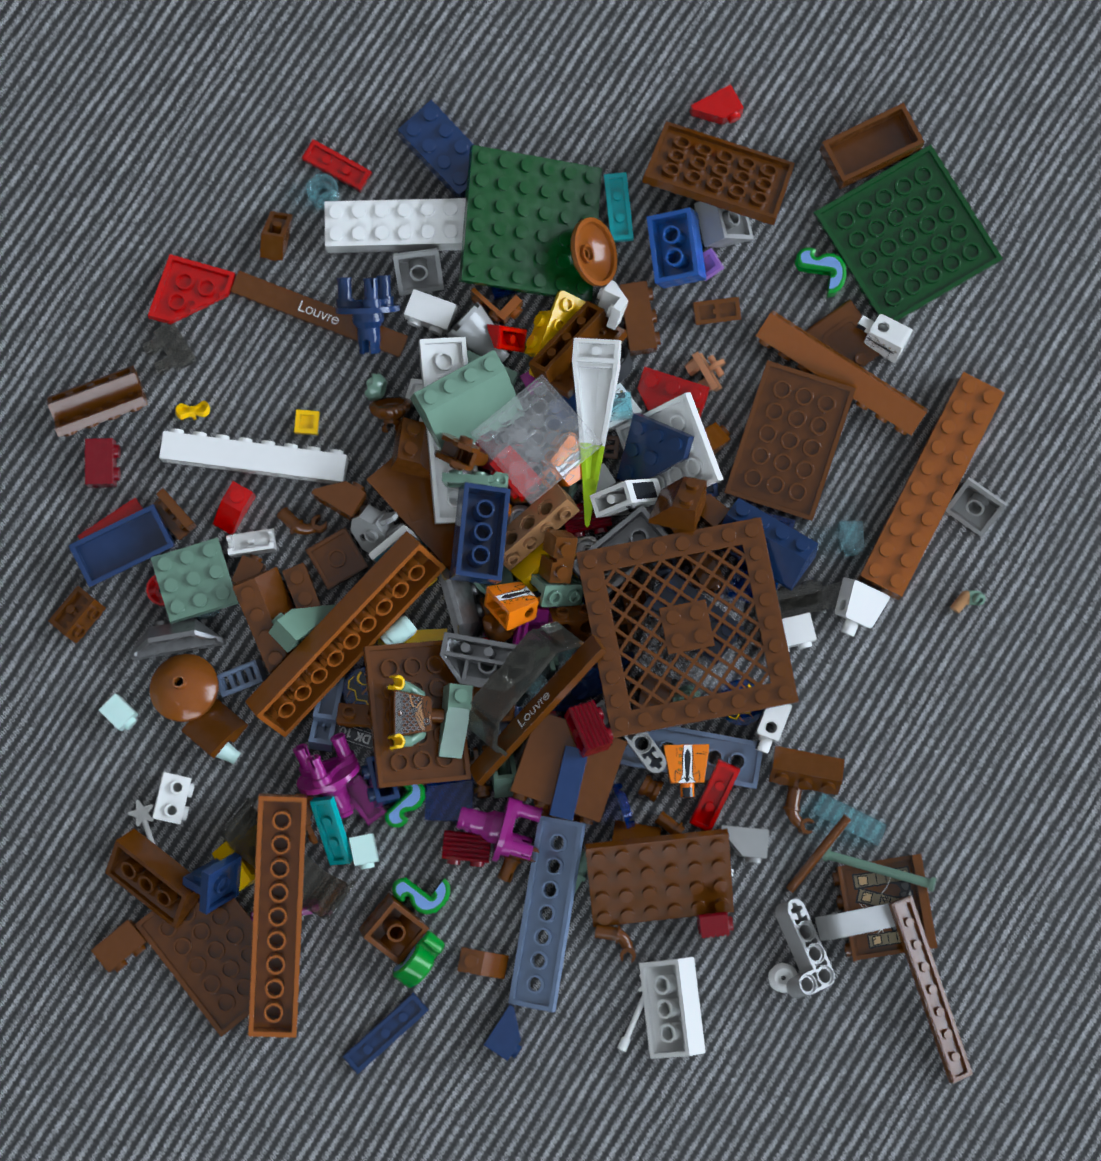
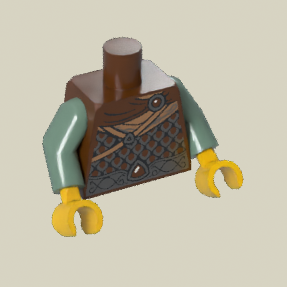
M389 676V678L394 680V685L388 686V689L398 690L389 693L388 739H393L394 746L389 748L394 750L402 747H412L423 740L426 733L432 730V722H444V708H432L431 697L426 696L425 692L414 684L405 681L402 676Z

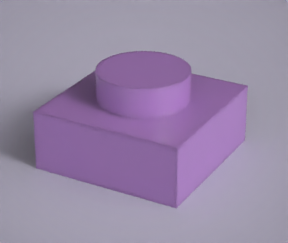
M710 248L703 253L706 278L708 280L723 270L724 266L713 249Z

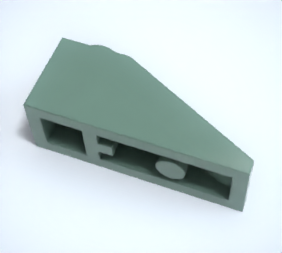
M337 604L292 609L285 615L280 613L273 619L272 623L274 625L268 633L288 653L299 645Z
M452 683L443 686L442 708H444L445 716L444 722L440 723L438 757L462 759L471 712L473 686Z

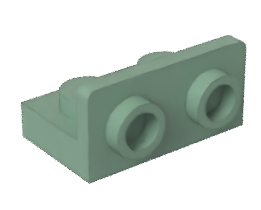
M532 574L530 583L541 593L540 606L581 605L583 597L582 583L573 574L571 584L549 583L539 574Z

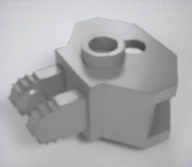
M368 504L362 506L359 515L352 518L351 532L361 548L370 553L404 524H393L398 518L397 512L387 513Z

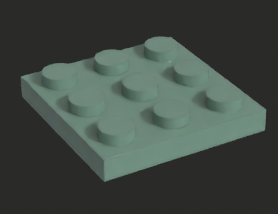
M218 537L151 557L170 624L238 604Z

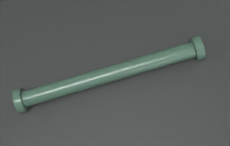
M831 848L823 855V861L825 862L830 860L923 886L932 892L937 881L935 877L931 879L833 852Z

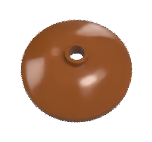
M593 217L582 219L576 224L570 240L573 264L578 274L588 284L596 287L607 285L613 279L617 269V250L614 239L609 229L599 219Z
M180 654L167 659L156 669L150 682V698L153 706L162 716L176 722H188L203 716L213 706L219 691V680L214 668L207 660L194 654ZM183 680V684L177 686V682Z

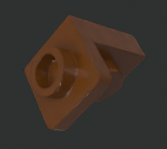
M629 582L623 592L634 598L640 588ZM644 591L637 599V602L642 605L647 601ZM621 596L625 612L631 602ZM633 605L627 615L634 617L644 612Z

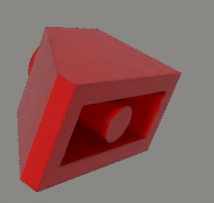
M730 84L692 104L690 114L693 117L721 125L727 122L732 124L741 118L744 107Z
M232 481L220 502L213 525L230 535L235 534L256 495L249 489Z

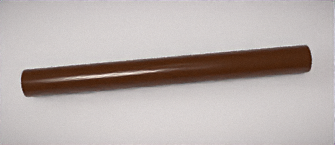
M844 814L786 886L790 892L794 893L850 823L851 819Z

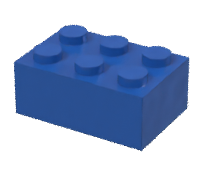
M689 207L647 216L655 284L662 288L707 280L698 213Z

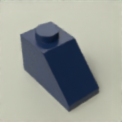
M512 1004L508 1006L484 1046L507 1061L510 1057L515 1059L522 1048L519 1045L521 1036L515 1007Z

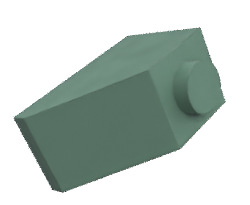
M513 753L491 776L494 798L513 796V792L508 791L516 774Z

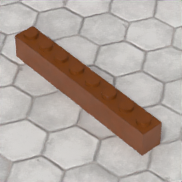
M775 311L769 314L756 337L760 338L759 343L769 349L771 346L779 351L778 355L785 360L790 361L792 359L799 363L797 367L806 373L811 371L819 377L856 388L853 399L856 400L855 404L866 411L868 408L876 413V418L884 423L889 421L896 425L894 429L905 436L907 433L912 436L928 411L924 406Z

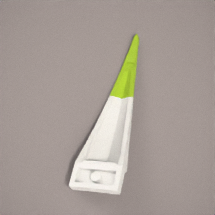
M574 338L572 365L578 416L586 527H589L593 506L590 495L596 493L619 377L622 343L620 340Z

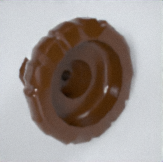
M386 397L369 404V410L372 415L383 420L382 431L384 433L390 431V423L395 425L396 431L401 422L400 418L406 415L412 407L411 400L405 397Z

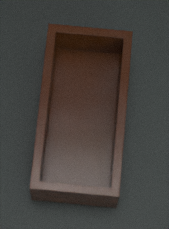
M902 103L823 141L819 151L839 189H842L920 151L925 142L905 104Z

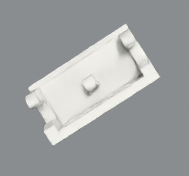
M274 528L226 536L229 546L227 548L228 555L231 558L242 557V555L249 556L250 554L257 555L277 552Z

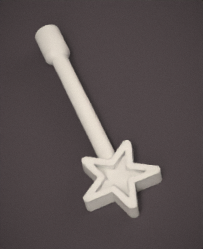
M137 800L136 810L128 812V815L136 817V826L139 827L142 824L146 837L155 844L148 821H154L149 814L154 805L143 806Z
M642 985L638 989L639 992L642 991ZM643 994L627 1031L621 1037L617 1047L624 1052L628 1048L629 1038L644 1006Z

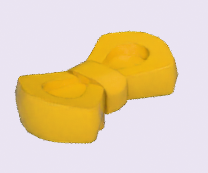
M201 401L195 406H187L180 403L175 408V414L180 420L188 417L196 420V416L206 417L210 413V406L206 401Z

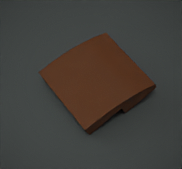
M216 699L208 712L195 720L189 721L181 731L211 757L215 758L229 740L234 743L248 724L220 700Z

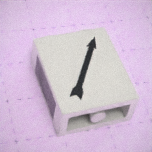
M658 478L625 480L590 495L596 518L629 515L641 505L645 508L654 505L661 488Z

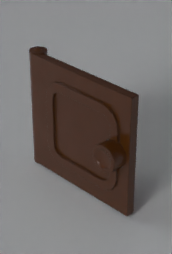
M848 299L805 330L861 367H864L880 355L864 343L867 333L857 328L862 315L851 299Z

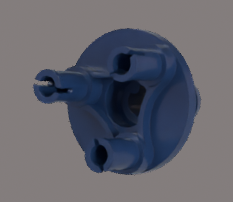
M391 275L363 278L365 299L354 300L352 298V277L337 278L338 298L336 299L335 313L352 314V322L357 328L358 350L360 354L369 353V341L370 354L381 352L380 327L384 322V313L400 311V304H394V296H391Z

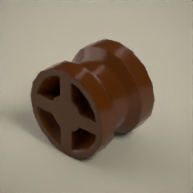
M647 774L637 794L649 797V800L654 803L664 782L661 780L656 781L652 775Z

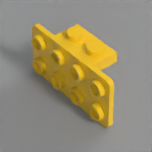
M558 291L552 309L549 311H539V314L535 317L534 328L526 341L527 347L524 353L535 357L586 302L566 291ZM529 369V374L534 377L531 369Z

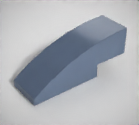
M341 678L315 706L308 740L309 749L326 752L333 751L334 746L330 738L337 732L338 704L342 703L345 678Z

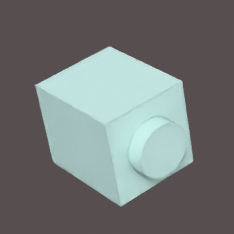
M116 693L99 709L121 731L124 729L129 730L137 722L135 718L139 715Z
M374 834L349 838L354 866H360L361 870L375 867L374 862H379Z

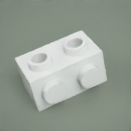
M163 772L152 818L180 825L181 820L186 821L189 807L185 806L187 797H192L194 784L191 783L192 778Z

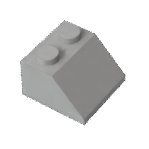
M703 202L694 204L698 213L701 237L705 247L721 248L754 239L749 217L741 216Z
M719 826V829L728 828L729 845L739 857H745V862L761 863V859H767L769 830Z

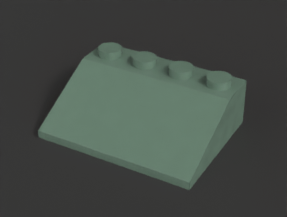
M495 350L418 390L410 398L440 451L445 442L440 437L442 432L458 438L460 435H464L473 439V443L525 415L507 371Z

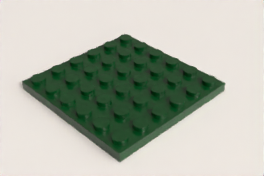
M931 144L814 212V216L877 317L879 314H883L898 322L1003 260Z
M472 145L469 153L459 282L556 297L558 291H566L585 302H591L593 286L588 284L578 274L571 257L570 240L572 232L580 220L589 217L598 219L602 168Z

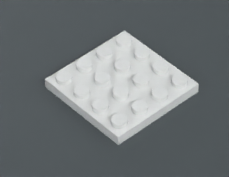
M691 392L684 393L643 414L694 436L689 458L681 463H677L662 474L653 477L658 478L661 489L684 476L706 480L707 487L723 480ZM631 421L615 428L623 450ZM654 505L646 507L645 509L649 513H651L654 508Z

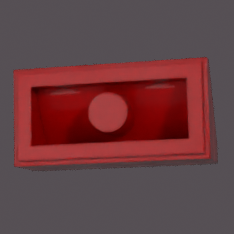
M487 324L494 348L517 352L525 351L526 329Z

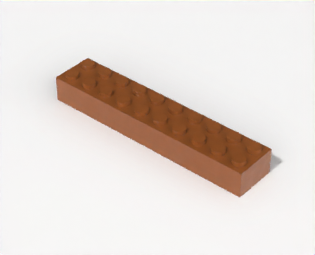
M965 372L960 375L857 578L858 580L897 600L903 596L1005 392Z
M406 531L253 692L245 703L256 717L283 737H286L364 655L363 647L373 646L446 569L444 564Z
M259 793L249 1037L297 1038L307 795Z

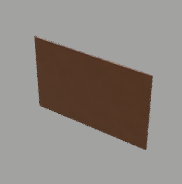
M391 458L367 478L366 481L397 512L399 517L450 571L455 523L435 524L431 480L391 470ZM407 510H412L415 517L427 513L432 514L433 517L412 523Z

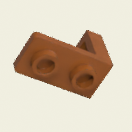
M474 287L470 290L471 301L474 304L476 302L480 303L482 307L489 311L488 316L497 324L500 321L505 326L511 318L515 320L523 311V301L517 295L499 311Z

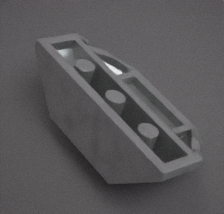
M446 568L439 575V580L454 633L476 637L483 625L482 617L485 616L482 606L477 603L475 596L479 595L478 588L472 582L449 579L450 571Z
M190 618L174 624H170L169 620L155 622V626L147 629L131 651L130 658L135 661L226 645V641L196 619Z
M444 632L440 656L460 684L508 692L533 673L538 649Z

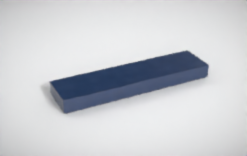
M413 992L342 1057L359 1074L429 1009Z

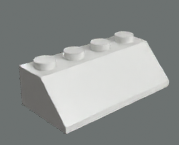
M694 957L639 963L650 1059L692 1056L705 1053Z

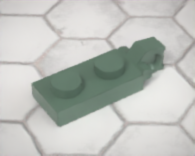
M449 470V473L442 472V482L445 487L459 488L463 483L467 482L508 489L509 475L502 472L486 475L485 472L481 471L463 474V471Z

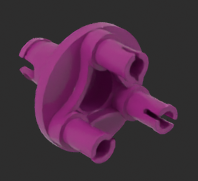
M337 733L330 738L338 756L321 761L319 754H315L314 759L313 755H310L307 744L297 745L293 748V752L300 765L299 771L301 776L296 783L299 792L304 795L321 794L324 797L334 796L341 819L353 814L354 804H352V799L347 790V784L359 772L360 764L354 751L350 750L345 734Z
M508 797L503 812L494 810L487 813L462 807L456 828L481 835L486 842L494 844L491 861L498 862L500 855L507 857L512 855L530 861L533 846L531 845L533 838L513 833V827L518 817L539 823L543 808L524 804L522 800Z

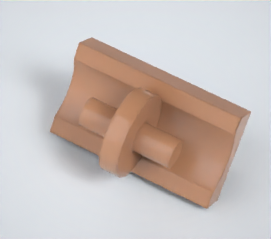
M694 353L692 355L693 359L685 365L690 376H694L701 371L705 378L697 382L698 384L710 387L709 392L721 390L723 387L715 376L714 371L719 378L725 375L721 369L726 364L724 359L717 361L714 355L708 357L711 364L709 365L702 353Z

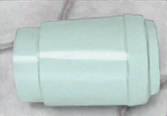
M402 616L380 638L386 645L401 644L414 636L417 628L406 616Z

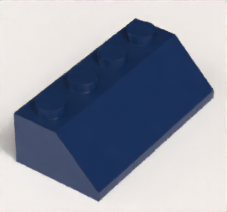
M738 498L726 514L722 524L761 517L774 581L792 591L816 557L818 543ZM742 546L735 547L743 552ZM733 551L729 552L730 556L739 561L742 558Z

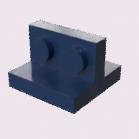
M234 852L222 860L215 858L183 877V885L200 895L199 911L208 914L239 895L241 855Z

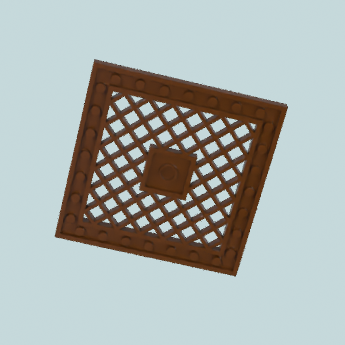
M761 517L696 529L694 532L685 531L576 552L591 634L598 637L607 651L598 660L597 665L613 738L799 702ZM742 546L743 552L735 547ZM727 549L722 558L712 552ZM730 551L742 557L736 567L725 561ZM704 553L699 562L689 557L691 555ZM707 555L718 561L713 571L701 565ZM681 557L675 567L665 561ZM684 559L695 566L689 576L678 569ZM744 560L748 575L739 570ZM658 562L652 571L643 566L644 564ZM661 564L672 570L666 581L655 574ZM721 564L732 570L726 581L715 574ZM635 566L629 576L619 570ZM638 568L649 575L643 585L632 578ZM698 568L709 575L703 585L692 579ZM611 571L605 580L604 572ZM615 572L626 579L620 589L609 583ZM675 573L686 579L680 590L669 583ZM735 573L747 580L740 590L729 583ZM652 577L663 584L657 594L646 588ZM712 578L723 584L717 595L706 588ZM629 582L640 588L634 598L623 592ZM689 582L700 589L694 599L683 593ZM749 583L753 599L743 593ZM607 587L617 593L611 602L609 601ZM665 587L677 593L671 603L660 597ZM726 587L737 594L731 604L720 597ZM643 591L654 598L648 608L637 602ZM703 591L714 598L708 609L706 599L697 601ZM619 596L631 602L625 612L613 606ZM680 596L689 601V603L674 605ZM740 596L751 603L745 613L734 607ZM656 601L666 606L659 608L660 616L651 611ZM716 601L728 607L722 618L710 611ZM633 605L644 611L638 622L627 615ZM753 606L755 607L757 621L748 616ZM611 610L621 616L615 626ZM730 610L742 617L736 627L724 620ZM647 614L658 620L652 631L641 624ZM709 615L719 621L713 631ZM624 618L635 625L629 636L618 629ZM745 619L756 626L750 636L739 630ZM661 623L665 640L655 634ZM721 624L733 631L726 641L715 634ZM638 628L649 634L643 645L632 639ZM758 629L762 645L752 639ZM616 633L626 639L620 649ZM735 633L747 640L741 650L729 643ZM652 637L663 644L657 654L646 648ZM714 639L723 644L717 655L707 649L715 646ZM628 642L640 648L633 659L622 652ZM749 642L761 649L755 659L743 653ZM665 647L667 648L668 655L677 654L671 664L659 657ZM726 647L737 653L731 664L720 657ZM700 649L694 659L683 653ZM642 651L654 658L648 668L636 661ZM703 651L714 658L708 669L697 662ZM763 652L767 668L757 662ZM620 656L631 662L625 672H623ZM679 656L691 663L685 673L673 666ZM740 656L751 663L745 673L734 667ZM657 660L668 667L662 677L650 671ZM716 661L728 667L722 678L710 671ZM633 665L644 671L638 682L627 675ZM694 665L705 672L699 682L688 676ZM754 665L765 672L759 683L748 676ZM670 670L681 676L675 687L664 680ZM731 670L742 677L736 687L725 681ZM647 674L658 681L652 692L641 685ZM707 675L719 681L713 692L701 685ZM767 676H769L770 683L762 685ZM625 679L635 685L629 696ZM684 679L696 686L690 696L678 690ZM745 679L755 685L739 689ZM661 683L672 690L666 701L655 694ZM721 684L732 690L715 694ZM638 688L649 695L643 705L632 699ZM698 688L708 694L707 696L692 698ZM675 693L686 699L669 703ZM652 697L662 703L646 707ZM630 703L639 709L631 710Z

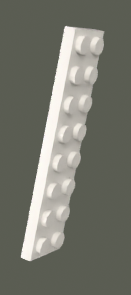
M466 337L419 340L423 388L468 364ZM427 429L435 524L455 523L459 488L445 487L442 482V472L449 473V470L456 469L451 468L448 463L435 457L434 452L439 450ZM474 465L471 471L462 470L463 474H472L473 471H478L477 465Z

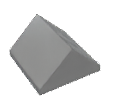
M438 248L393 254L399 296L412 294L413 289L421 292L444 290Z
M968 477L951 499L945 512L982 537L1006 507L1007 503Z

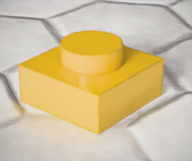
M296 410L294 433L318 435L320 412Z

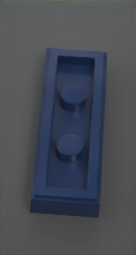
M565 745L550 807V816L573 821L587 757H581L578 748Z

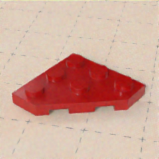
M169 254L148 313V318L171 325L228 297L236 277L235 272Z
M644 367L637 387L648 411L684 393L691 392L695 406L700 408V418L710 391V387L648 367Z

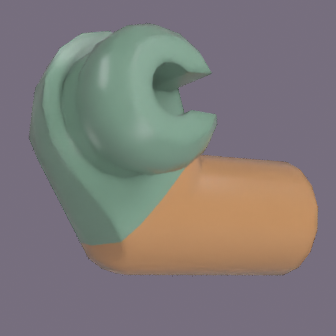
M965 590L958 596L950 608L959 614L966 605H983L986 598L980 591Z

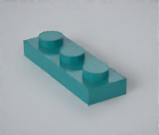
M627 172L604 174L609 231L615 243L633 241Z
M334 796L313 798L310 801V805L329 864H350L353 861L352 851Z

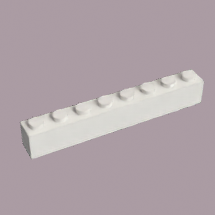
M171 428L170 432L163 431L159 456L162 462L335 484L346 480L348 456L343 454L344 451L330 449V452H322L321 448L307 446V449H299L298 445L285 443L284 446H276L275 442L262 440L261 443H253L252 439L239 437L238 440H230L229 436L216 434V438L207 437L206 433L194 431L193 435L184 434V430Z

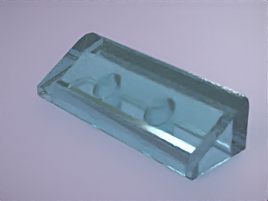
M826 794L822 795L813 815L836 825L845 814L851 819L844 829L845 831L875 846H879L887 827L886 824Z

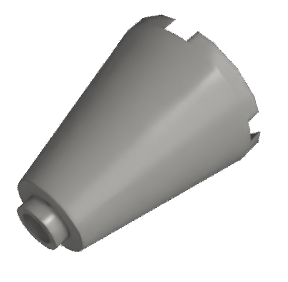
M478 302L471 307L469 312L463 315L446 335L449 338L466 337V348L480 356L495 350L502 363L510 355L507 352L508 350L494 348L487 329V324L494 325V323Z

